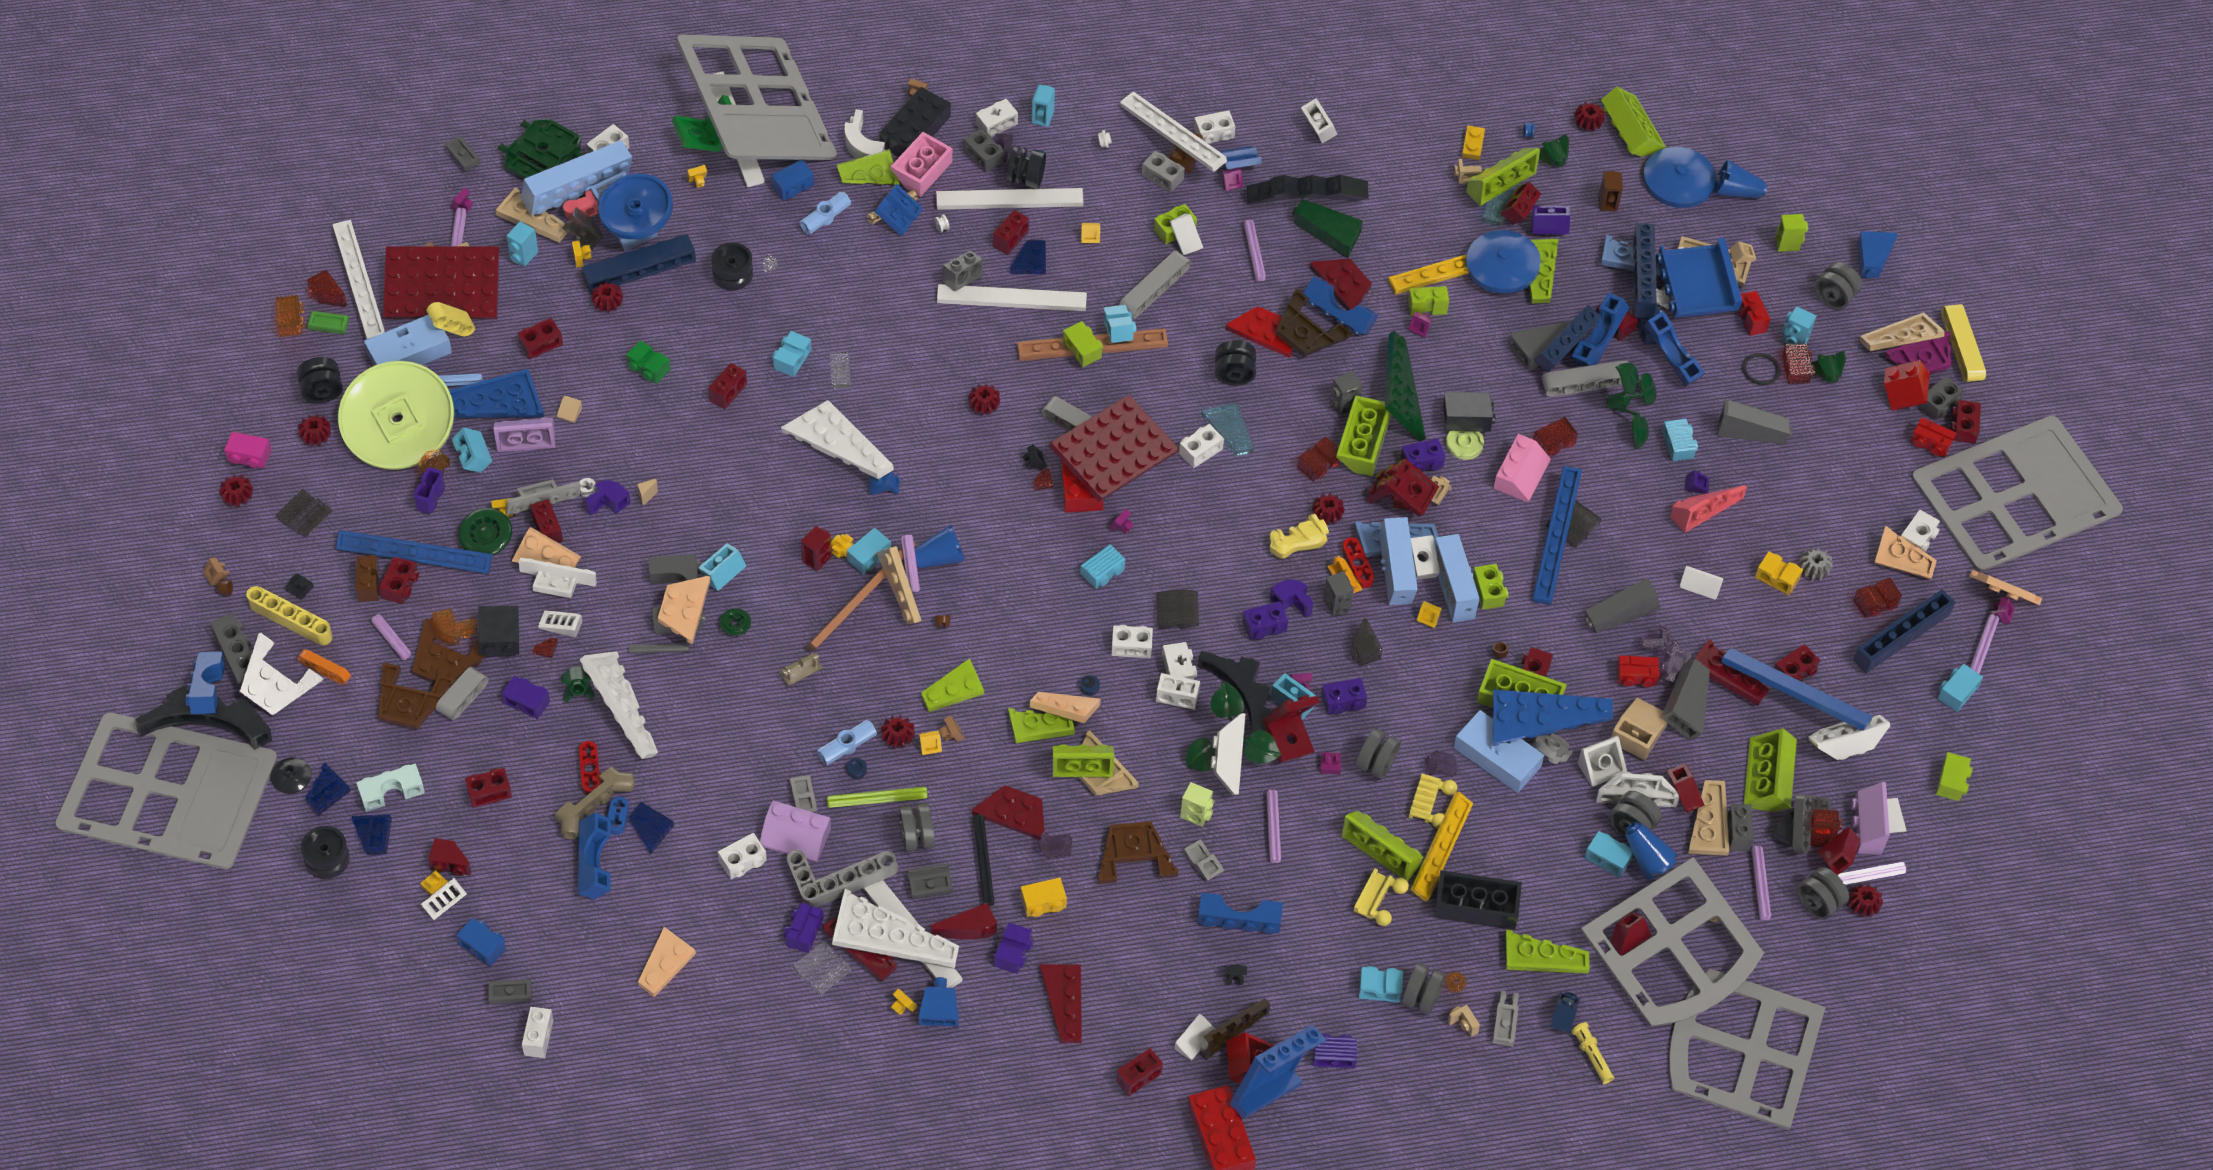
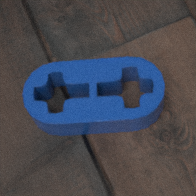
M616 797L610 803L608 818L611 819V834L620 835L626 829L629 804L624 797ZM622 804L623 807H621L620 813H618L616 807ZM616 819H619V825L616 828L613 827Z

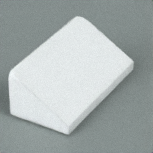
M1183 214L1170 221L1182 255L1203 248L1190 214Z
M1686 566L1680 588L1717 599L1723 578Z
M1199 1014L1176 1041L1175 1050L1192 1061L1201 1050L1203 1036L1215 1028L1204 1016Z

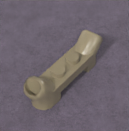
M613 766L604 771L599 776L601 784L575 806L568 801L557 811L555 820L561 824V835L566 839L577 838L579 836V821L593 814L601 804L607 803L614 793L632 792L634 790V775L632 773H620Z

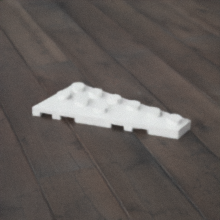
M829 400L781 427L782 433L786 435L791 434L795 436L796 440L805 441L811 444V447L833 458L838 457L848 465L853 464L859 467L860 471L877 479L894 470L893 464Z
M618 652L583 656L580 662L583 665L584 671L591 677L594 687L603 696L605 704L613 712L615 720L620 723L625 731V736L635 747L636 753L642 759L655 756L658 751L650 732L645 730L643 726L646 721L643 716H639L637 711L639 704L628 680L624 679L623 673L625 670L622 665L619 666Z
M847 889L844 890L832 945L955 968L959 950L958 945L939 935L934 936L926 932L925 928L919 925L916 927L908 923L907 919L881 906L877 907L869 903L867 899L851 894V891Z

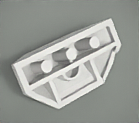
M1242 713L1218 731L1217 736L1213 737V748H1216L1215 756L1211 758V768H1214V774L1232 795L1239 794L1245 714Z
M1875 715L1864 731L1843 722L1817 730L1809 736V741L1833 758L1844 760L1849 756L1863 754L1874 749L1890 727V722L1881 715Z
M1630 772L1618 773L1599 789L1596 803L1619 804L1621 797L1627 791H1637L1643 793L1654 801L1657 806L1677 807L1679 801L1677 791L1663 776L1650 773L1632 774Z

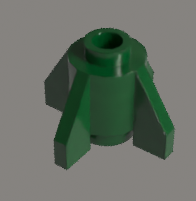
M1567 134L1562 135L1558 140L1542 143L1543 148L1540 149L1539 159L1557 168L1567 163L1566 161L1569 159V138Z
M1845 351L1838 352L1835 355L1825 356L1820 354L1817 355L1818 360L1810 362L1812 370L1823 381L1835 383L1842 377L1846 354Z
M572 667L561 676V682L566 684L563 694V700L566 703L573 695L579 696L584 694L590 699L595 697L594 691L588 683L591 677L582 667Z

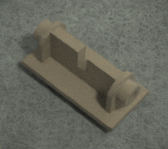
M810 653L797 662L785 666L779 670V673L787 685L790 686L823 669L818 661L820 660L818 654Z

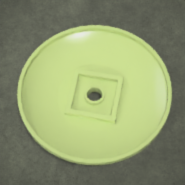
M408 361L381 363L361 373L346 389L338 412L339 429L350 451L363 462L387 470L410 468L431 458L448 439L454 422L453 400L443 380L427 367ZM400 414L403 416L400 422L393 421L395 415Z

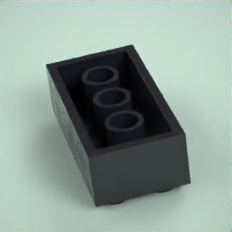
M920 87L879 132V142H885V150L890 149L892 154L900 157L922 132L931 137L937 133L951 117V103Z
M1440 870L1434 917L1515 929L1519 915L1522 882Z

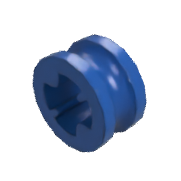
M1524 122V138L1528 136L1534 138V122H1531V124Z

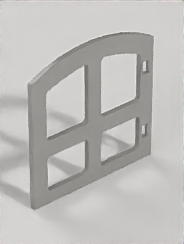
M1694 857L1581 928L1583 934L1651 1027L1686 1020L1717 1005L1732 994L1747 979L1764 954ZM1684 878H1689L1706 903L1674 924H1669L1652 899ZM1635 909H1639L1656 931V935L1624 956H1620L1604 935L1603 930ZM1713 917H1717L1743 952L1735 965L1717 983L1711 982L1681 941L1682 937ZM1602 941H1604V943L1609 948V951L1606 954L1598 945ZM1663 949H1669L1697 987L1699 994L1674 1004L1657 1007L1632 974V969ZM1640 993L1647 1001L1644 1006L1636 997Z
M1709 969L1705 973L1712 983H1717L1725 975V973ZM1745 980L1733 993L1760 1003V1009L1749 1040L1699 1024L1695 1021L1697 1015L1675 1022L1669 1052V1074L1672 1091L1790 1130L1826 1007ZM1696 986L1693 987L1686 999L1699 994ZM1776 1009H1782L1808 1019L1797 1056L1766 1045ZM1690 1038H1695L1744 1055V1062L1733 1093L1699 1083L1689 1078L1688 1046ZM1760 1062H1767L1792 1072V1078L1782 1109L1758 1103L1750 1098ZM1696 1087L1707 1090V1096L1695 1092ZM1759 1108L1771 1112L1770 1117L1759 1114Z

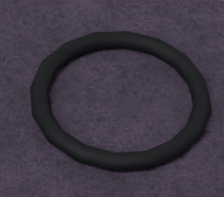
M1765 353L1749 355L1742 365L1743 373L1747 379L1759 385H1768L1775 382L1781 373L1778 361ZM1755 357L1768 358L1776 365V376L1768 381L1756 380L1747 372V362Z

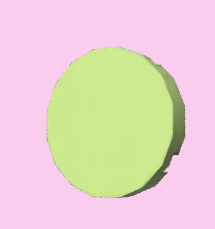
M1450 431L1446 439V447L1450 454L1462 460H1469L1479 456L1484 445L1483 435L1479 431Z

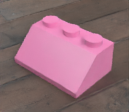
M922 132L893 163L891 170L907 190H914L921 197L952 163L953 148Z
M1518 434L1496 475L1493 489L1529 503L1551 458L1535 440Z

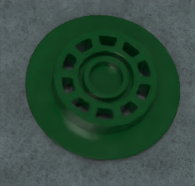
M480 508L469 513L461 522L458 530V539L464 550L493 555L502 551L512 537V524L509 518L503 512L494 508Z

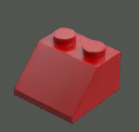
M1920 360L1885 369L1884 385L1892 411L1927 403L1930 372Z
M1246 1032L1226 1040L1229 1079L1241 1084L1254 1058L1272 1048L1273 1044Z

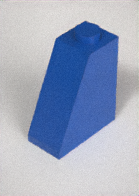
M1860 232L1857 242L1860 277H1880L1894 248L1898 236L1897 233Z

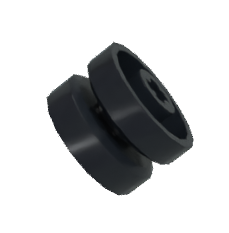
M727 242L714 250L711 257L715 283L727 290H739L746 287L753 278L752 254L749 248L740 243Z
M1232 340L1224 342L1216 348L1215 376L1217 380L1231 386L1245 385L1253 381L1256 377V350L1254 346L1248 342Z
M328 357L311 358L304 361L298 367L297 376L301 395L307 402L326 403L341 395L343 385L338 363L334 359Z
M331 826L316 827L311 829L301 842V853L305 866L314 877L331 879L339 876L346 870L350 862V853L343 833L337 828Z

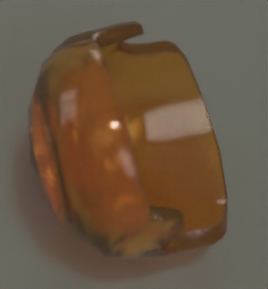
M429 450L421 457L419 470L424 474L431 467L442 470L444 474L445 467H450V459L439 450Z

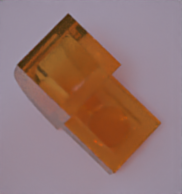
M452 609L433 612L430 622L434 634L445 644L459 645L461 636L464 638L470 637L476 632L477 622L475 618L456 622Z

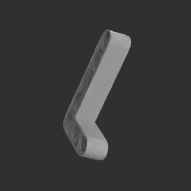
M795 849L787 855V862L803 901L811 907H820L843 897L845 889L853 893L895 875L899 868L895 855L892 852L885 851L815 880L803 851ZM802 860L799 864H794L795 861ZM892 862L889 866H884L885 863ZM873 870L870 874H865L866 871ZM804 877H809L805 881H800ZM854 878L851 882H846L847 879ZM835 886L832 890H827L828 887ZM816 894L813 898H808L809 895Z

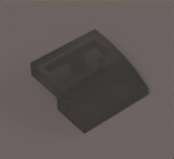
M301 489L276 514V518L306 538L333 510L319 498L314 499L304 489Z
M1575 500L1566 539L1575 548L1587 539L1588 534L1602 520L1577 500ZM1550 518V520L1546 523V527H1548V528H1549V525H1550L1551 518Z
M1168 590L1156 592L1157 626L1159 629L1174 626L1185 629L1199 626L1198 591Z

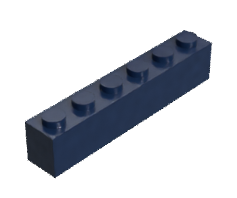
M688 234L676 236L666 241H660L650 246L641 247L634 251L625 252L621 255L582 266L583 279L590 294H593V288H597L598 283L604 285L605 281L608 284L614 282L615 286H619L696 262L695 249Z
M1941 589L1859 646L1853 661L1865 673H1868L1951 615L1956 602Z

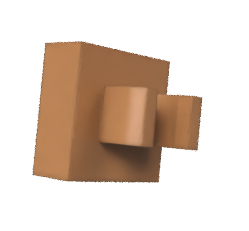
M911 78L908 82V95L912 97L920 87L927 90V83Z
M209 558L203 570L211 586L217 585L221 579H226L230 573L223 570L225 563H219L217 558Z
M952 716L945 718L947 726L939 729L945 741L953 737L957 742L965 739L957 721Z

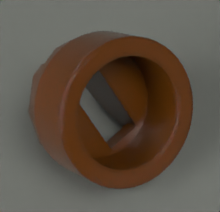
M222 580L218 582L216 589L220 595L230 596L233 592V583L231 580Z
M935 615V624L939 629L942 628V624H944V629L949 627L951 622L950 615Z
M1504 642L1495 643L1493 645V655L1497 659L1506 658L1509 651L1508 645Z

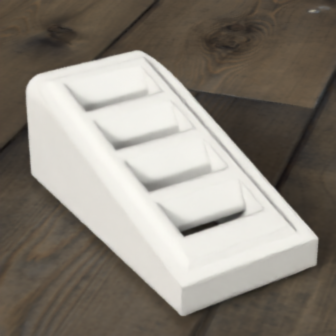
M544 611L538 629L576 638L582 624V616L575 613ZM547 618H551L550 623L545 624Z
M453 878L421 903V905L432 919L435 920L467 895V893L457 880ZM451 885L459 893L458 896H455L449 889ZM446 891L452 898V901L449 902L442 892ZM437 896L446 904L444 907L436 900ZM431 901H432V902L436 905V907L439 909V911H438L437 913H436V912L434 911V909L430 906L429 903H430Z

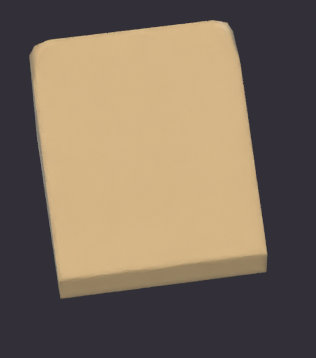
M1738 241L1730 248L1734 263L1757 260L1753 247L1750 244Z
M564 396L557 418L575 423L582 410L581 401Z
M652 479L637 484L642 505H645L658 492L657 480Z

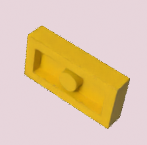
M1467 125L1462 158L1480 160L1485 128Z

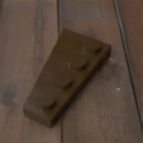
M1265 998L1259 1002L1256 1001L1245 1011L1204 1035L1201 1056L1208 1060L1227 1045L1226 1040L1242 1034L1266 1016L1270 1010V1003Z

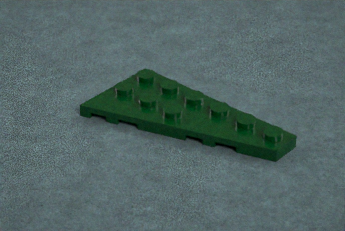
M1394 330L1389 333L1385 409L1421 442L1426 439L1407 343L1405 338Z

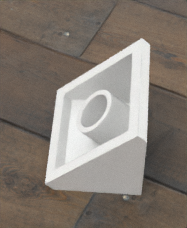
M1618 736L1581 749L1578 765L1590 786L1599 785L1611 780L1618 773L1627 772Z

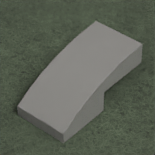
M810 775L790 778L795 807L816 813L817 806Z
M1201 839L1183 850L1188 860L1206 881L1225 871L1215 855L1210 854Z

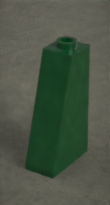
M1304 199L1300 201L1299 205H1295L1292 213L1295 216L1294 224L1342 256L1349 258L1362 232L1363 220Z

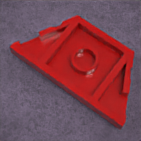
M1257 306L1226 324L1225 330L1288 358L1291 357V347L1275 334L1282 316Z

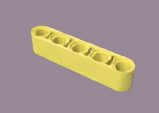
M1962 304L1943 306L1941 310L1942 319L1946 331L1950 332L1949 339L1963 380L1965 382L1985 380V366L1964 306Z
M254 586L248 589L246 593L250 608L256 613L319 645H327L332 641L331 628L326 620L261 587Z

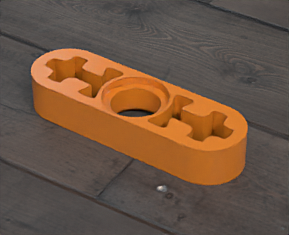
M303 649L297 657V660L303 666L341 685H345L351 678V674L345 668L307 649Z

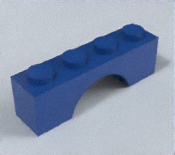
M1313 276L1303 293L1309 298V304L1315 307L1318 305L1326 315L1331 316L1332 314L1337 317V322L1344 326L1346 324L1352 327L1351 331L1358 335L1369 334L1379 316L1363 305H1357L1348 311L1341 309L1334 299V286L1320 277Z
M1609 292L1607 293L1599 307V315L1602 318L1597 322L1590 336L1585 340H1580L1572 354L1577 365L1585 367L1598 364L1629 310V306L1623 298Z
M1664 311L1646 322L1644 326L1685 387L1697 381L1705 374L1695 357H1692L1681 345L1676 336L1674 326Z
M223 651L198 652L197 660L193 662L194 671L191 672V683L188 684L189 694H186V706H190L191 714L216 713L218 704L216 685L211 683L223 679L225 671Z
M593 813L579 821L578 894L592 900L610 892V873L601 869L600 855L603 846L611 837V819L598 813Z
M1201 893L1198 924L1206 927L1220 926L1225 929H1243L1247 932L1261 931L1266 934H1279L1283 902L1262 900L1260 905L1254 910L1238 912L1226 905L1222 895Z

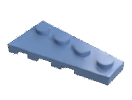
M1606 235L1601 265L1633 271V247L1628 246V242L1622 240L1618 242L1612 240V236ZM1656 261V276H1660L1661 267Z
M1355 521L1354 526L1366 557L1382 554L1379 538L1382 524L1380 522L1362 524V522ZM1409 523L1410 538L1433 535L1435 543L1438 537L1435 524Z

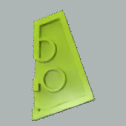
M890 149L837 164L842 183L901 184L900 180L891 170L894 161Z
M968 659L921 692V697L929 713L983 695L984 689L971 660Z
M1008 708L1015 743L1075 734L1071 719L1047 712L1045 714H1037L1033 710L1017 712L1015 709Z

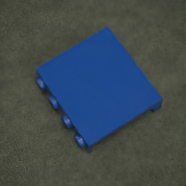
M1718 238L1714 245L1666 251L1663 245L1660 246L1659 252L1656 253V261L1661 267L1660 276L1665 282L1664 291L1665 295L1669 297V310L1673 312L1674 318L1739 310L1742 298L1725 238Z
M1311 1025L1256 1056L1230 1105L1245 1119L1300 1087L1303 1080L1295 1073V1070L1306 1052L1324 1043L1327 1039Z

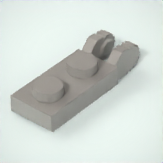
M1501 990L1492 1044L1513 1047L1519 1006H1517L1519 993H1514L1512 1005L1504 1004L1506 991Z

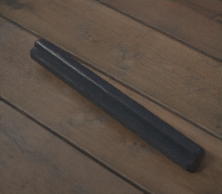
M979 814L973 816L983 904L988 903L989 906H993L995 900L984 816Z

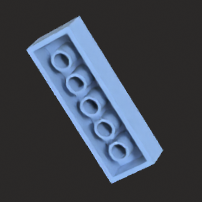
M622 140L525 178L521 200L531 216L542 214L547 209L559 207L568 200H576L580 196L585 195V192L590 191L591 186L623 171L626 175H629L632 156Z

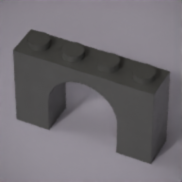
M696 554L649 558L651 585L679 583L698 578L697 573H701L698 567L701 564L700 561H696ZM652 607L655 634L674 633L669 627H665L658 622L661 607ZM705 610L701 613L697 631L702 630V622H706Z

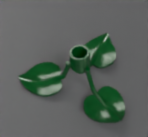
M1622 363L1615 368L1619 372L1624 391L1608 395L1607 405L1610 410L1619 409V412L1633 414L1632 430L1635 449H1639L1649 436L1647 420L1644 416L1640 417L1639 412L1625 408L1629 406L1631 398L1643 396V401L1646 405L1653 404L1657 397V390L1653 377L1649 373H1644L1639 381L1641 393L1633 394L1639 380L1638 371L1634 364Z
M1223 682L1213 694L1210 707L1217 717L1225 718L1228 716V720L1232 721V717H1236L1243 712L1244 702L1239 692L1231 684ZM1254 731L1249 736V740H1247L1244 733L1243 740L1247 744L1244 748V755L1251 762L1259 764L1268 763L1281 755L1275 739L1267 731ZM1208 738L1196 739L1190 745L1186 754L1188 768L1199 771L1214 769L1211 768V758L1215 756L1216 749L1213 748Z

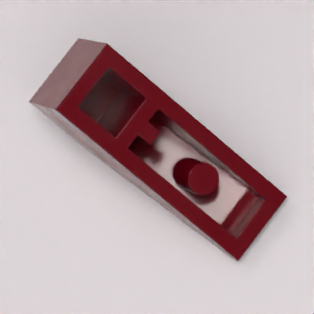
M988 903L930 925V934L934 936L939 935L945 939L979 940L981 938H989L997 932V921Z

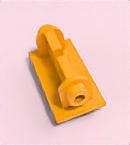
M1340 556L1333 559L1334 563L1327 566L1331 574L1334 575L1344 571L1354 589L1353 594L1362 591L1346 560Z

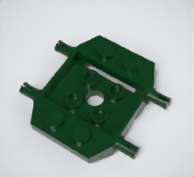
M535 119L532 123L523 120L520 126L526 130L522 137L516 139L509 147L503 143H500L498 146V150L506 154L505 170L522 180L585 155V153L581 152L582 136L551 119ZM540 147H547L546 150H539ZM520 153L524 155L527 159H531L537 162L538 164H540V166L545 167L546 169H542L541 167L533 164L532 162L526 160L525 158L517 154Z

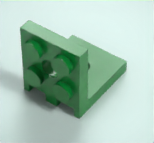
M722 95L717 102L721 105H732L729 97L726 95ZM676 115L671 120L683 147L720 152L723 146L709 115L705 120Z

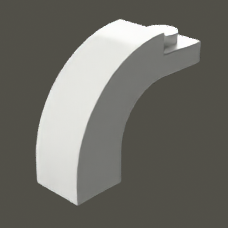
M857 109L855 115L851 116L850 123L845 122V143L849 153L857 159L885 151V142L869 140L861 134L863 110Z

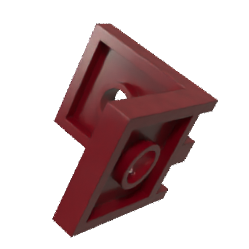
M1405 458L1396 464L1392 463L1387 469H1381L1375 477L1377 480L1368 488V495L1365 500L1372 504L1391 493L1418 517L1424 515L1439 486ZM1412 486L1417 488L1418 494L1413 492Z
M1304 695L1295 702H1293V699L1281 703L1282 706L1272 709V713L1262 719L1266 731L1273 736L1281 752V755L1277 758L1279 764L1308 756L1315 752L1300 715L1320 703L1317 695L1312 697ZM1287 735L1291 736L1293 744L1287 741Z

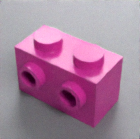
M232 432L224 451L227 461L231 463L245 464L253 468H265L272 449L269 439Z

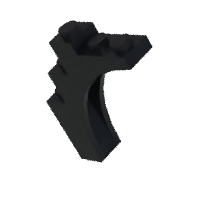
M1282 175L1270 178L1269 181L1247 185V203L1256 204L1304 198L1338 199L1356 202L1369 199L1368 181L1344 175L1328 178L1316 175L1301 178Z
M1201 651L1198 658V667L1231 684L1241 695L1249 716L1251 734L1258 730L1266 731L1262 719L1270 715L1274 708H1266L1270 698L1271 687L1255 682L1259 673L1260 662L1241 656L1238 663L1233 659L1223 658L1212 652Z
M185 686L167 694L166 703L135 719L137 732L141 737L170 726L196 724L218 727L234 733L245 740L254 750L272 741L270 727L245 697L227 707L217 696L216 713L191 714L190 706H186V694H189Z

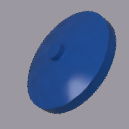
M1668 147L1655 152L1647 160L1643 172V181L1647 191L1657 201L1675 208H1690L1702 204L1711 196L1716 183V173L1710 161L1699 152L1685 147Z
M630 174L617 179L605 189L599 201V215L604 227L613 235L623 239H642L655 234L666 225L673 211V199L669 188L659 178L649 174Z
M1496 230L1481 235L1470 245L1467 252L1466 267L1471 279L1483 289L1500 294L1515 293L1527 288L1537 278L1540 270V254L1535 244L1524 235L1508 230Z

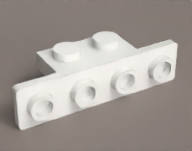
M531 558L519 559L520 572L537 575L533 584V591L572 598L577 583L594 587L597 583L596 572L588 569L583 570L571 566H562Z

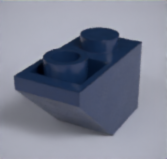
M1560 992L1550 1027L1570 1033L1580 1001L1576 994Z

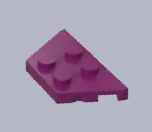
M1944 332V337L1910 343L1888 350L1884 356L1896 365L1920 360L1930 372V375L1950 369V332Z

